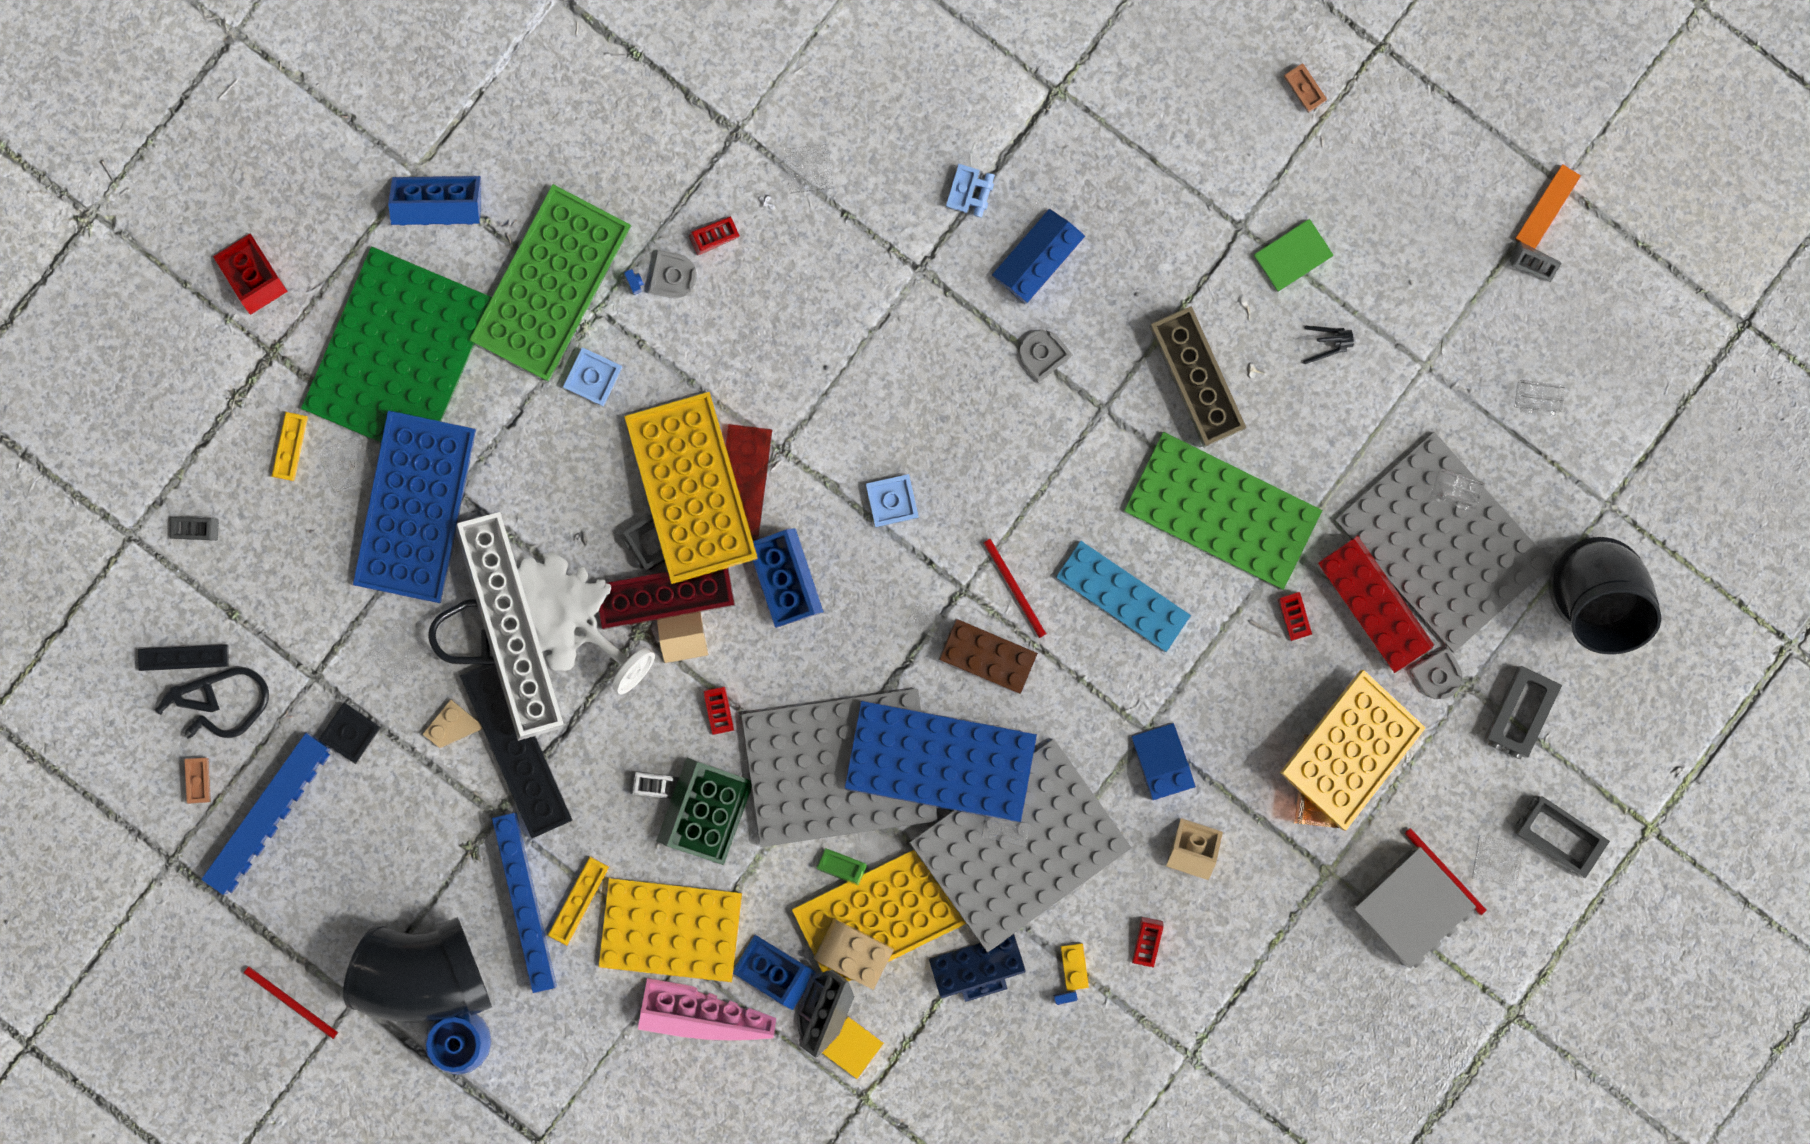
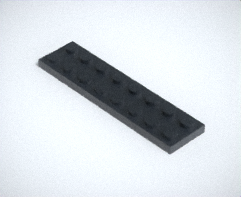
M482 665L460 675L531 839L573 821L537 737L533 736L519 741L517 739L496 665Z

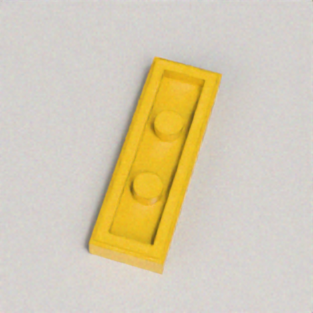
M285 412L271 477L295 481L308 416Z

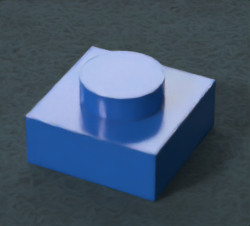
M633 269L624 272L633 294L641 293L642 289L640 286L644 285L640 274H635Z

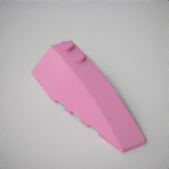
M647 978L638 1030L705 1040H758L774 1037L775 1017L751 1008L748 1010L740 1008L738 1003L733 1001L727 1003L717 999V995L711 993L708 995L698 992V988Z

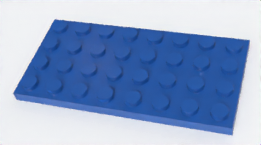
M388 411L353 582L354 586L435 603L442 602L456 525L458 523L476 434L475 428Z
M861 701L845 790L1021 823L1037 734Z

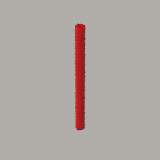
M991 538L983 542L1039 638L1043 637L1047 633Z
M1409 828L1404 833L1415 846L1421 847L1476 906L1474 909L1480 916L1484 914L1487 909L1422 839Z
M250 966L244 971L246 976L330 1038L334 1039L337 1036L338 1031Z

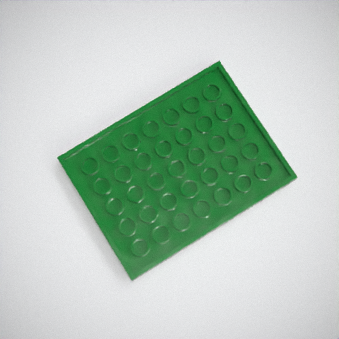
M371 246L301 409L382 443L388 411L442 421L475 343L470 341V338L492 297Z

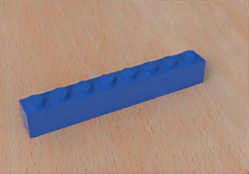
M305 733L201 879L222 895L228 894V892L233 893L239 885L237 880L240 875H245L251 868L252 864L250 861L254 856L258 857L264 850L265 845L263 843L267 837L271 839L278 830L277 823L280 819H286L291 812L289 807L292 802H297L303 795L304 790L302 788L307 782L310 784L317 775L315 771L320 764L324 765L329 759L330 754L328 752L331 749L329 746L312 734Z
M517 812L492 818L532 992L537 993L556 988L557 983Z

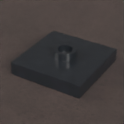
M343 702L319 740L354 764H357L381 729V726Z

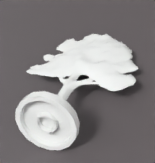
M554 553L543 554L545 558L544 564L537 563L533 558L523 559L520 568L517 570L542 652L545 650L552 651V654L546 657L549 667L554 671L571 670L575 665V650L584 642H592L621 665V668L614 677L613 689L618 694H624L635 687L649 671L654 662L655 654L650 649L643 648L635 652L630 658H627L597 630V622L594 615L599 611L606 595L610 593L611 585L605 583V580L598 579L596 583H585L588 579V574L584 567L578 568L577 575H566L568 562ZM587 619L591 621V625L587 623ZM575 627H581L587 635L576 636L574 634Z

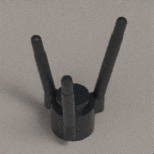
M1306 325L1304 327L1305 330L1335 333L1331 337L1317 338V342L1333 341L1334 346L1338 348L1303 361V364L1315 362L1337 353L1347 352V348L1354 346L1352 330Z

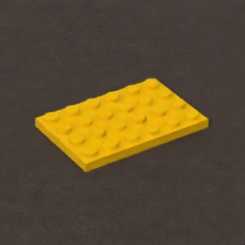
M1360 670L1280 771V774L1341 830L1346 831L1421 735L1425 727L1367 672Z
M609 878L599 967L732 982L742 893Z

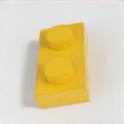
M1083 943L1061 946L1066 990L1089 988Z

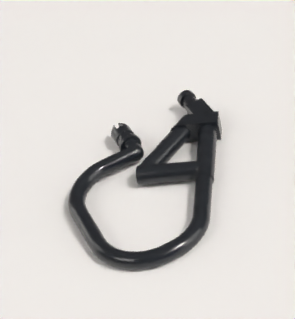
M476 599L462 601L440 613L432 621L428 631V639L431 648L440 659L451 664L495 665L493 656H490V645L485 629L481 630V656L448 655L440 648L436 639L437 628L441 622L468 607H478Z
M235 667L182 686L171 687L170 691L161 700L159 706L154 710L162 715L163 711L175 701L177 707L211 713L216 712L220 708L211 684L235 675L249 676L261 689V701L240 727L234 730H222L205 716L200 715L195 721H192V724L185 730L184 734L186 737L188 732H190L191 734L187 737L189 739L203 725L216 736L234 738L246 732L265 710L269 701V689L265 680L256 671L246 667ZM203 688L208 703L184 699L183 694Z

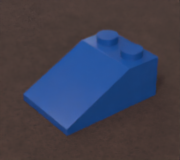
M1174 723L1131 736L1151 800H1157L1196 787Z
M754 935L733 969L734 975L791 1010L795 1008L806 990L811 976L816 973L757 935Z

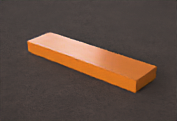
M1562 164L1515 240L1536 249L1581 175Z

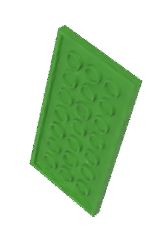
M552 184L470 341L549 382L632 226Z
M1165 432L1162 433L1124 512L1284 590L1323 511Z

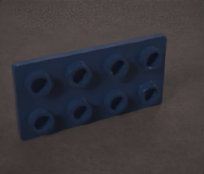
M1014 934L989 952H986L981 943L929 959L940 998L962 992L965 1002L1008 989L1005 981L1006 978L1026 972Z

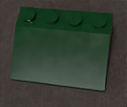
M687 757L656 841L667 847L724 865L752 789L751 780Z

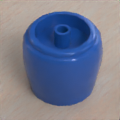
M470 1012L452 1018L433 1021L427 1029L425 1037L426 1053L433 1065L444 1073L454 1075L470 1073L481 1066L489 1055L492 1042L490 1029L484 1019L478 1014L471 1016Z

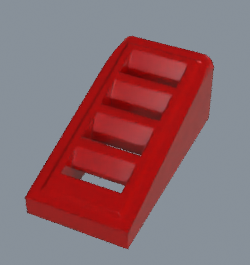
M731 216L694 230L689 235L697 256L740 237ZM723 225L727 226L730 233L729 236L726 235ZM715 229H718L722 237L721 239L718 238ZM708 232L710 233V235H711V237H712V240H713V242H711V243H710V241H709V239H708V236H707V234H706V233H708ZM699 236L702 237L705 245L702 246Z
M1300 592L1277 599L1290 640L1293 641L1312 635ZM1296 600L1297 605L1286 608L1285 603ZM1296 609H1299L1300 613L1292 616L1288 615V612ZM1302 617V622L1291 625V620ZM1305 626V630L1297 633L1293 632V629Z
M726 687L703 691L712 735L735 731ZM722 695L723 699L710 701L712 696ZM724 703L725 708L712 710L713 705ZM726 712V717L714 719L713 714ZM728 721L726 726H715V723Z
M1141 917L1132 959L1133 964L1154 968L1164 928L1163 921ZM1145 927L1153 928V929H1157V930H1156V931H1152V930L1145 929ZM1144 935H1146V936H1151V937H1155V939H1154V940H1150V939L1143 938V936H1144ZM1141 944L1153 946V949L1143 948ZM1139 953L1151 955V959L1139 956Z

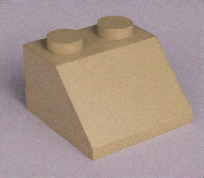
M1180 818L1166 867L1209 880L1217 862L1223 832Z

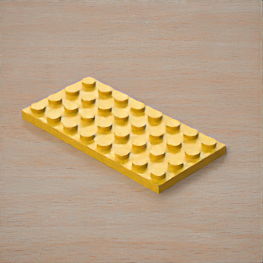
M710 392L624 416L671 583H677L758 559Z
M914 850L863 874L859 885L846 882L792 909L814 956L834 918L893 947L894 951L888 962L966 924ZM817 961L822 972L833 970ZM835 971V972L838 973L840 976H842L843 978H845L847 981L853 980V979H851V978H849V977H847V976H845V975H843V974H841V973Z

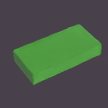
M825 848L817 870L859 885L867 865Z

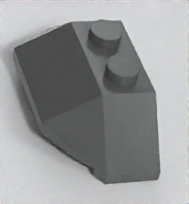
M834 970L811 976L797 1011L798 1031L801 1038L799 1039V1046L815 1058L840 1034L855 997L849 981Z

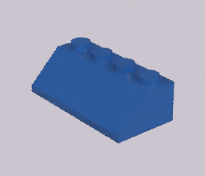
M481 176L392 177L388 201L391 225L480 224Z
M1049 208L992 276L1025 305L1077 247L1085 235L1068 220Z
M796 528L786 529L753 541L758 559L753 560L775 628L823 613L824 611Z

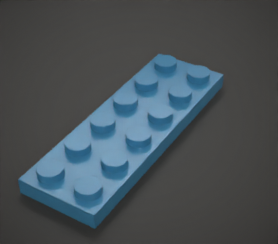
M1082 541L1079 542L1056 576L1058 580L1165 652L1168 651L1191 617L1189 613Z

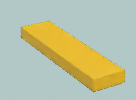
M591 856L589 857L547 936L568 946L610 866Z

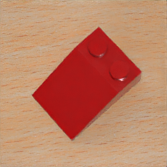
M251 233L213 256L240 302L250 315L288 292Z

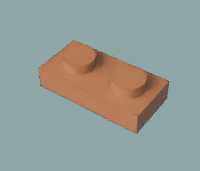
M1303 63L1284 75L1285 80L1308 113L1327 101L1326 96Z
M209 758L185 759L187 804L211 802Z

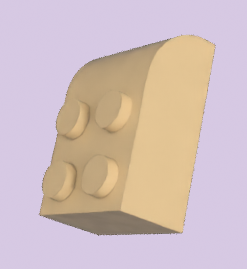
M834 918L814 959L874 990L894 948Z

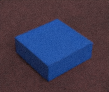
M1075 990L1053 995L1057 1005L1078 1000Z

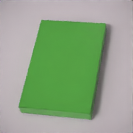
M1310 219L1254 254L1255 259L1277 292L1334 256Z

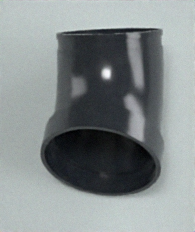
M1593 537L1572 544L1556 559L1549 577L1550 598L1560 617L1571 625L1573 635L1580 645L1592 652L1616 655L1634 651L1647 644L1656 635L1662 618L1655 586L1646 566L1631 547L1613 538ZM1617 592L1639 595L1632 610L1625 617L1614 623L1597 625L1586 622L1578 617L1579 612L1586 604L1600 596Z
M458 917L436 925L438 930L420 934L403 933L388 929L382 925L373 926L357 945L345 975L343 986L345 1005L350 1009L358 1010L361 1013L384 1020L415 1023L452 1018L470 1012V1015L473 1016L493 1008Z

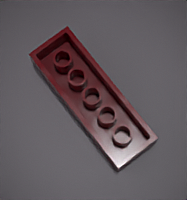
M729 568L673 584L668 572L608 582L607 584L611 585V590L601 604L599 614L602 629L606 630L736 606Z

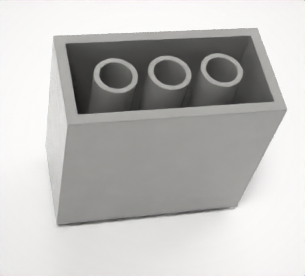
M1413 846L1349 907L1404 966L1411 969L1413 966L1417 968L1425 960L1423 956L1429 951L1432 953L1439 948L1442 938L1445 936L1450 937L1458 929L1456 927L1458 923L1462 920L1465 922L1474 914L1472 910L1476 906L1421 847Z

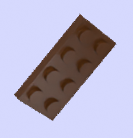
M955 619L938 660L1021 694L1038 653L964 621Z

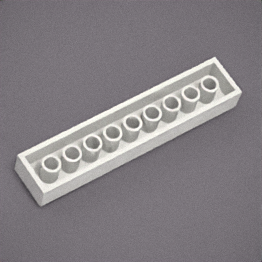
M498 512L457 523L456 534L518 741L561 729L564 724L501 513Z

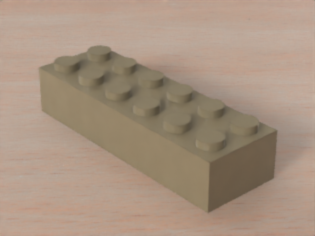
M1192 306L1152 323L1149 328L1203 448L1245 430L1247 427Z

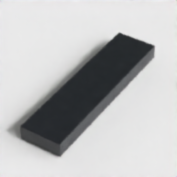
M226 644L138 649L139 671L229 667V647Z

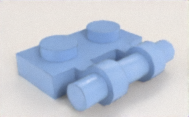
M958 164L946 207L967 213L969 205L976 207L974 216L982 218L984 210H987L988 207L987 199L989 192L993 190L994 184L992 182L995 175L986 173L984 180L978 179L980 170ZM975 186L981 188L978 199L972 198Z

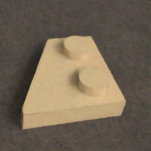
M450 700L423 735L439 748H443L483 728L478 720L453 700Z

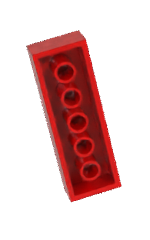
M1358 535L1318 563L1394 673L1433 648L1434 643Z

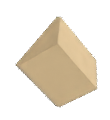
M701 612L657 620L659 642L665 663L709 655Z

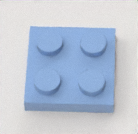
M582 347L563 388L604 407L623 367Z
M909 474L866 484L875 528L919 518Z

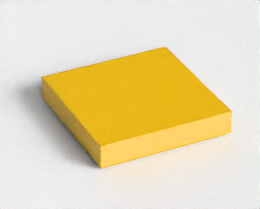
M848 1016L840 1034L822 1053L858 1079L884 1042Z

